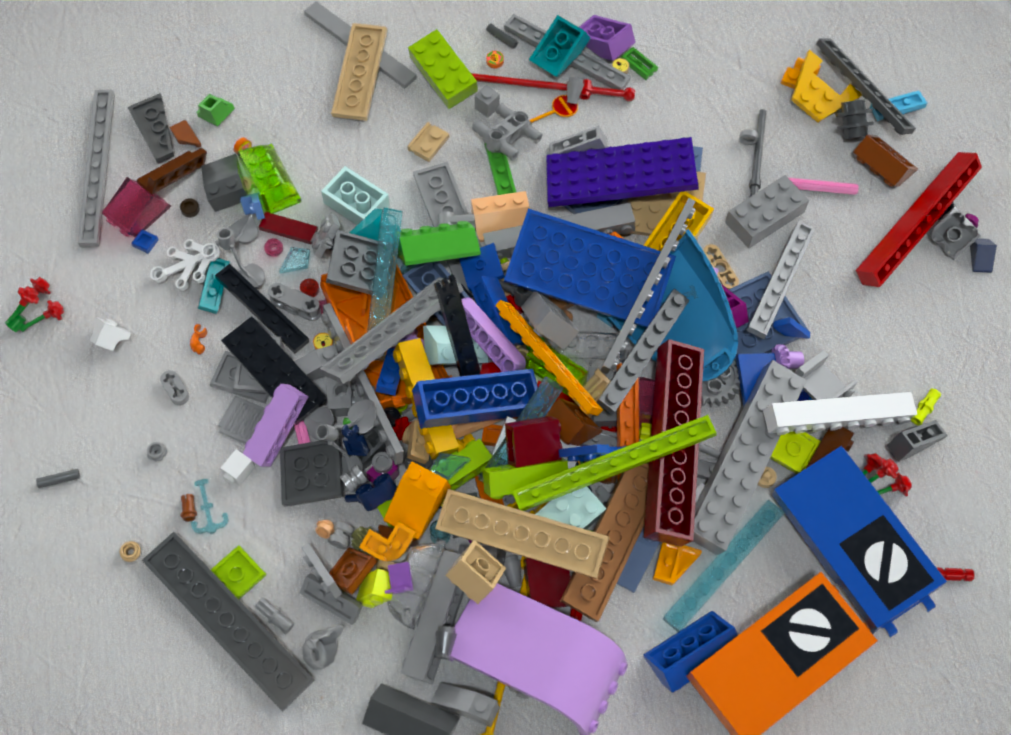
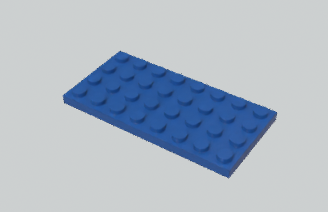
M528 208L504 282L626 321L661 251ZM668 255L671 259L666 269L661 268L659 273L662 274L658 285L653 284L651 290L654 293L649 302L645 300L642 306L645 310L640 319L636 317L634 324L647 328L659 310L676 256Z

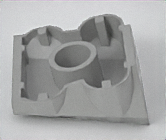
M956 207L950 209L927 232L952 260L956 259L982 235Z

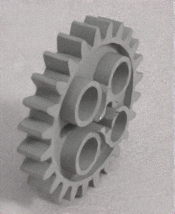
M733 361L728 370L724 372L727 375H720L715 379L702 382V406L706 402L709 403L710 407L713 406L714 402L718 406H721V401L727 404L729 398L733 400L735 394L739 393L740 381L736 361Z

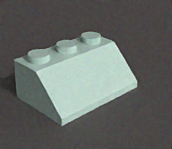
M423 326L424 349L430 366L456 365L446 326ZM472 338L478 363H488V355Z

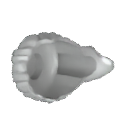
M343 625L315 631L306 637L302 648L303 660L313 670L324 669L334 662L337 651V639L342 633Z

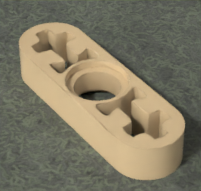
M713 244L705 246L703 250L713 268L717 265L725 268L724 272H718L717 274L721 284L728 290L737 286L739 280L720 249ZM727 280L729 283L733 282V285L731 286L730 284H726Z

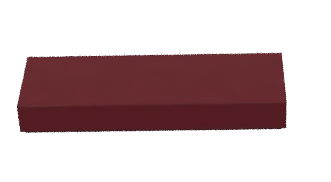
M265 212V218L261 220L259 230L310 245H312L311 239L314 233L318 232V226Z

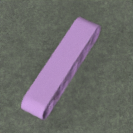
M471 298L461 299L470 334L475 342L502 372L523 370L526 366L524 356Z

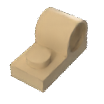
M414 420L405 429L402 442L408 444L407 458L426 464L429 461V454L425 450V439L419 432V422Z

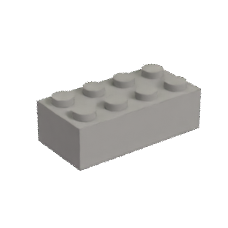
M784 175L729 210L725 223L749 249L806 211L809 199Z

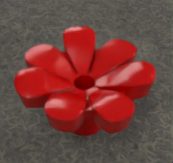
M407 416L396 419V426L392 427L399 441H402L403 433L407 426L413 422H408Z

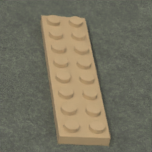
M451 489L447 491L435 528L438 531L471 541L475 540L484 545L596 579L598 578L609 541V536Z

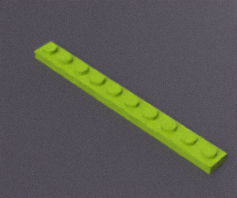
M706 415L512 492L519 510L525 511L715 437L717 432L709 415Z

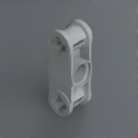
M273 283L269 286L268 294L274 306L309 321H316L321 317L319 301L316 298L281 283Z

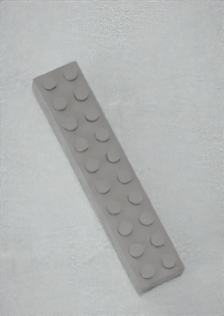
M774 360L763 367L695 506L693 541L715 555H719L727 550L781 436L777 435V433H768L763 410L772 403L797 401L807 381Z

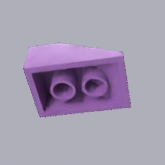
M593 15L579 26L591 38L586 47L599 57L611 61L617 59L618 56L636 42L632 25Z

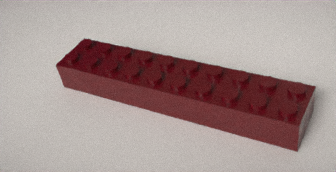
M670 339L658 347L651 437L700 418L704 349ZM699 443L649 462L644 538L680 547L693 541Z

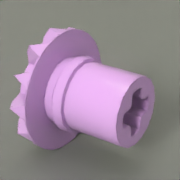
M778 344L772 348V353H775L776 362L787 369H798L804 364L802 352L789 351L783 344Z

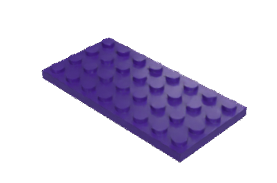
M692 137L546 155L548 207L699 190Z

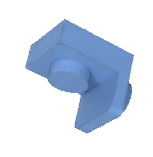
M258 193L240 197L245 215L256 214L257 220L265 218Z

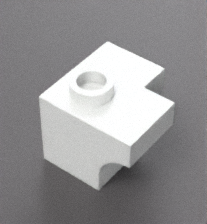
M96 317L90 341L97 346L114 351L119 341L129 340L131 332L117 326L118 323L113 320L106 319L105 321Z

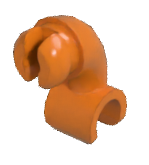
M196 324L194 327L195 332L190 339V347L193 352L200 355L205 351V347L200 343L199 338L207 336V329L204 328L203 331L198 332L201 329V325Z

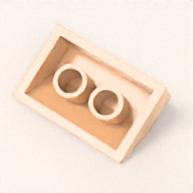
M526 191L471 199V213L474 214L475 231L480 242H484L483 233L523 225L528 208L530 209Z

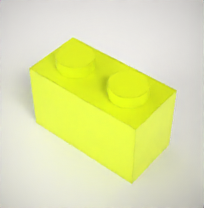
M376 569L368 573L360 584L356 601L362 602V605L368 608H375L390 601L393 594H385V590L391 589L389 572Z

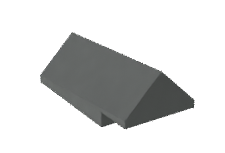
M381 683L369 700L362 724L385 735H453L460 717Z

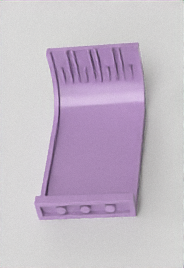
M498 583L479 604L472 599L468 602L454 627L457 636L449 659L451 662L456 660L555 709L576 725L580 735L595 733L599 724L597 720L600 714H604L607 710V700L610 694L614 695L618 687L617 681L620 675L623 676L628 667L625 654L621 648L598 630Z

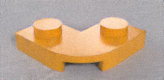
M398 521L388 539L369 529L359 548L379 560L393 561L405 554L417 532Z

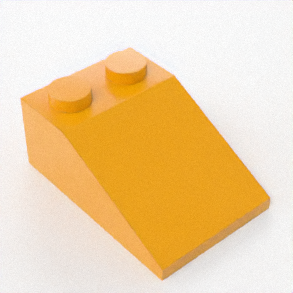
M412 461L400 480L383 521L393 527L400 521L415 530L417 533L414 538L420 540L443 502L448 489L451 488L448 480Z

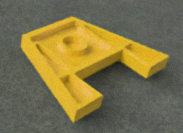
M809 49L806 53L791 101L818 123L842 109V102L855 101L862 96V93L851 84L840 95L814 74V71L823 60Z

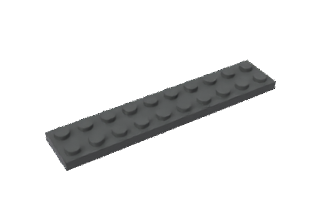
M172 532L142 559L144 564L282 712L315 681L175 532Z

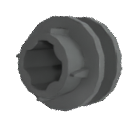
M865 100L842 102V112L836 113V117L843 118V125L837 126V130H844L845 139L868 135V126H872L874 123L873 121L867 122L866 114L872 113V109H866Z

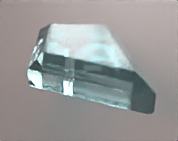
M291 247L279 273L307 269L310 249Z
M440 453L430 471L449 480L471 460L469 457Z

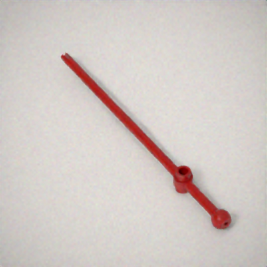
M471 73L476 81L567 91V84ZM583 79L584 86L579 96L583 100H588L590 95L599 94L624 97L626 101H633L635 89L631 87L625 90L593 87L591 80Z

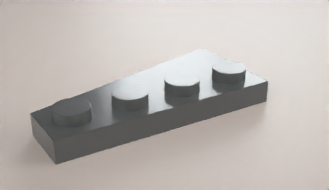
M161 93L129 106L128 110L156 162L160 163L174 157Z

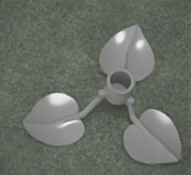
M249 214L236 221L229 228L220 229L217 232L218 240L215 243L224 250H232L241 269L238 272L255 288H258L265 281L262 268L253 263L248 264L244 268L234 248L235 243L238 241L243 244L249 243L256 239L258 235L257 225L252 214ZM193 251L188 252L187 254L195 256L200 252ZM201 262L196 264L192 272L198 270Z
M361 400L353 404L347 413L348 419L351 421L350 424H347L348 428L357 425L359 427L358 433L360 434L371 431L377 418L375 402L372 400ZM318 407L303 419L307 430L314 439L328 441V445L333 446L345 455V457H341L342 474L349 473L356 464L363 472L361 459L356 455L349 457L344 449L334 443L339 437V429H342L344 425L333 426L334 415L329 408ZM343 482V491H349Z

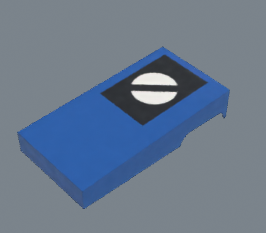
M842 446L774 489L772 496L835 584H838L868 624L872 634L880 628H884L891 638L898 633L892 621L919 603L926 607L927 612L936 607L929 595L940 589L947 582Z

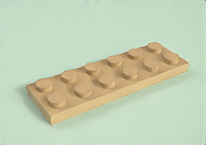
M352 23L332 107V117L367 121L387 35L386 26Z

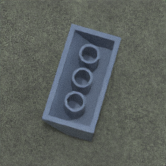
M439 261L421 263L402 276L415 293L418 294L439 277L449 280L448 276L450 274ZM464 290L460 293L461 299L470 298ZM442 311L435 312V317L445 326Z

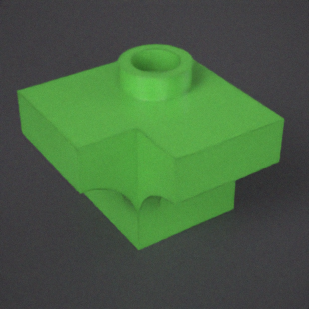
M208 94L198 105L199 110L196 113L199 118L219 126L235 108L232 103Z

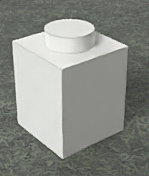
M237 449L221 466L224 474L223 478L229 483L233 484L235 482L239 486L255 468L252 460Z

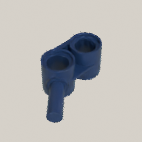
M384 473L373 481L374 488L370 483L364 484L356 490L355 494H347L344 499L347 503L359 502L366 511H371L382 503L393 499L397 486L390 475Z

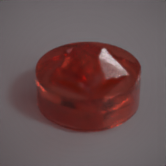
M310 278L305 279L300 284V291L315 297L319 293L318 282Z

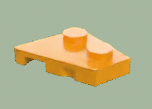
M662 542L652 580L673 586L697 560L702 550L686 545L680 547Z

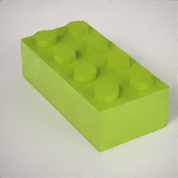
M438 29L408 47L410 59L448 109H451L478 91L476 79Z

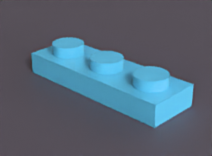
M919 90L889 98L902 114L926 108L927 101ZM871 103L870 109H872L876 120H883L884 116L875 110Z

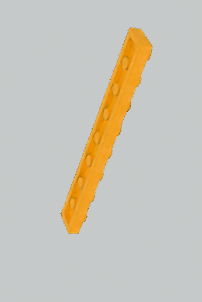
M499 300L495 305L500 311L499 315L511 323V329L522 336V342L534 350L532 353L545 363L544 367L549 372L554 373L557 377L556 381L561 386L566 387L568 390L567 394L573 400L578 401L580 404L579 408L585 414L598 416L603 411L599 404L539 335L533 331L532 327L512 304Z

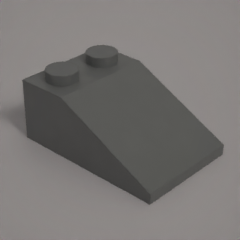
M236 154L201 166L207 200L215 212L241 203L240 197L248 195Z

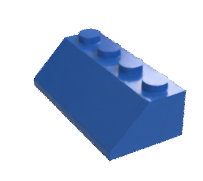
M711 611L643 654L660 682L673 693L690 682L686 676L737 637L738 634L734 626L714 611Z

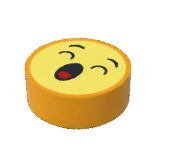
M319 333L314 337V348L320 349L333 345V339L327 333Z

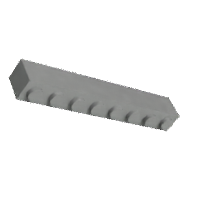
M630 202L559 217L560 219L606 234H611L614 231L618 234H629L635 231V218ZM522 225L483 233L485 246L494 243L500 260L505 257H512Z

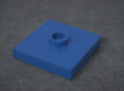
M494 243L481 247V255L459 258L466 284L470 291V286L481 276L497 277L498 279L505 278Z

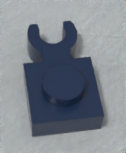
M345 424L341 432L344 436L343 443L348 455L367 456L369 448L365 437L358 435L359 427L354 425L352 430H350L347 424Z

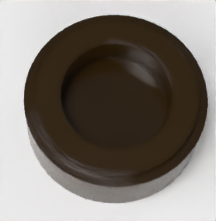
M185 199L180 204L181 213L185 217H194L200 211L198 202L195 199Z

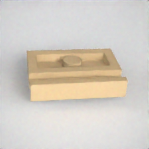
M427 122L407 146V149L414 152L418 157L430 162L449 139V133Z

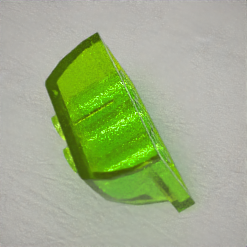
M272 143L238 151L239 161L250 179L255 192L258 193L265 212L274 214L302 202Z

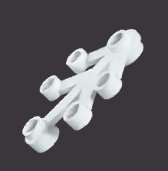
M187 239L184 242V248L189 252L197 251L200 253L193 256L179 251L176 247L172 246L168 248L167 255L171 259L178 258L183 261L166 269L156 266L151 270L150 277L157 283H163L167 280L168 276L184 269L175 285L179 290L185 291L189 287L188 279L199 262L201 264L192 277L197 283L205 281L206 275L204 273L210 262L215 261L219 257L220 248L214 243H207L203 246L195 243L192 239Z

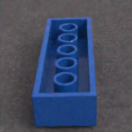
M533 369L417 381L412 390L420 429L505 419L507 416L510 418L535 415L542 407Z

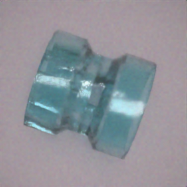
M436 520L430 526V538L433 544L444 546L450 541L451 534L436 530L438 521Z

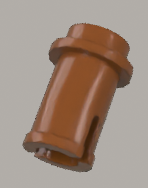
M186 494V498L185 495H182V512L180 516L183 518V521H194L197 516L194 506V495Z

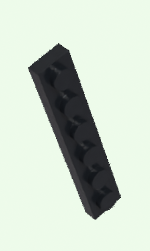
M230 263L215 275V278L274 335L281 337L282 342L294 354L309 342V338Z

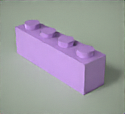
M280 384L275 389L274 397L265 407L261 421L256 424L255 432L245 444L243 454L261 467H271L308 399L307 395L289 384Z

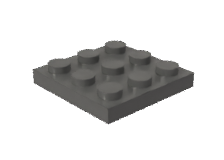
M337 230L326 283L382 298L385 292L393 245Z
M338 438L334 443L341 447V442ZM320 440L280 448L281 499L284 507L343 497V481L340 478L342 475L341 452L328 445V441Z

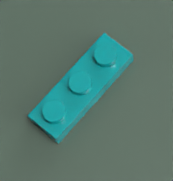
M217 258L215 261L210 262L198 309L217 314L224 286L215 278V275L230 263L229 261Z

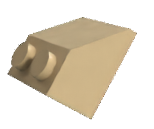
M473 540L445 576L466 593L468 598L479 604L494 589L506 567L478 542Z

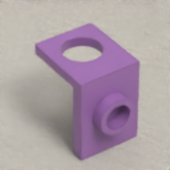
M403 562L388 565L391 589L385 590V594L413 591L410 563Z

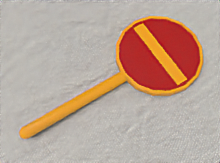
M560 95L552 102L553 110L529 121L532 123L553 113L561 117L573 116L578 111V103H568L567 95Z

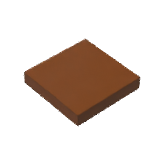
M348 547L329 574L340 590L352 595L377 563V560L373 556Z

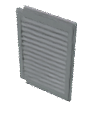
M235 396L218 425L221 427L219 433L246 444L255 432L256 424L261 421L265 408Z

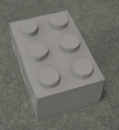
M533 292L521 306L525 313L523 316L534 328L533 331L540 337H543V335L547 337V341L555 348L559 346L565 350L579 333L564 310L538 292Z

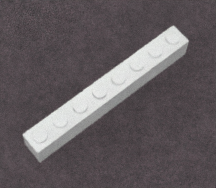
M911 392L772 403L763 410L768 433H777V435H785L791 431H795L796 434L804 433L807 430L819 432L825 428L838 430L846 426L848 429L857 428L860 425L872 427L880 423L882 426H887L894 422L905 424L917 415Z

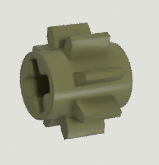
M361 526L352 533L351 537L353 540H351V545L356 550H360L359 546L369 529H372L371 527L366 529Z

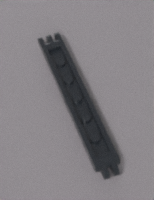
M451 274L448 276L449 282L446 278L441 280L442 286L439 282L434 283L460 377L479 375L480 367L455 276Z

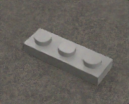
M308 543L303 546L302 549L306 554L303 558L309 567H315L312 569V572L318 581L323 579L320 584L327 594L331 592L335 599L343 593L310 544Z
M311 573L308 574L300 594L353 625L363 605L344 593L335 599L331 592L328 594L325 592L320 584L322 582L321 579L318 581L316 576Z

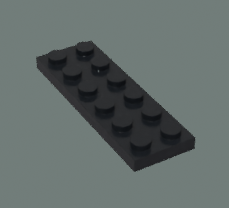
M253 316L221 340L225 347L271 398L274 397L273 393L280 384H289L308 396L295 421L296 425L327 401V397Z

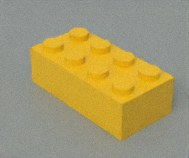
M686 191L680 192L643 246L662 251L688 198L696 201L693 206L696 210L691 220L687 218L684 224L688 225L686 230L689 229L696 239L711 219L714 208ZM679 234L676 240L679 241L682 236Z

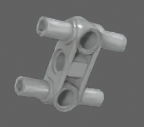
M503 103L498 105L496 113L501 115L504 120L493 128H488L480 120H476L472 125V130L482 137L486 143V148L490 152H502L511 161H514L519 155V151L510 145L522 135H526L535 143H538L543 136L542 133L532 126L525 112L512 111Z

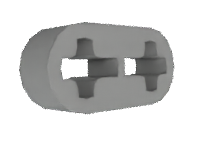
M171 370L165 371L160 378L165 391L175 405H184L189 400L187 389L176 372ZM168 378L173 379V386L168 382ZM178 390L182 394V398H178L175 391Z

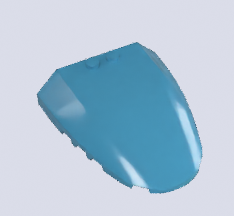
M687 229L679 240L675 251H670L669 253L676 256L660 307L674 288L690 301L660 345L670 339L704 349L702 381L704 382L719 377L731 366L737 354L738 333L721 282L704 250L691 231ZM608 316L621 331L625 321ZM637 325L632 336L628 334L627 337L632 343L636 344L646 328ZM657 350L652 356V359L657 361Z

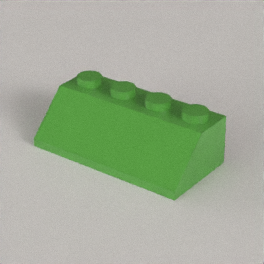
M459 221L454 225L443 223L439 224L438 227L432 228L430 226H422L418 230L407 228L402 229L401 232H396L397 254L405 266L481 255L475 228L468 221Z

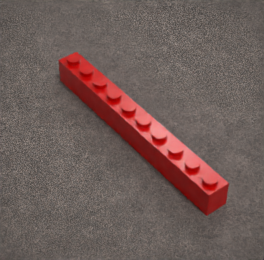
M958 152L855 270L862 285L881 287L981 170L982 165L977 153Z

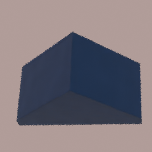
M978 238L970 245L973 272L992 273L997 245L990 239Z

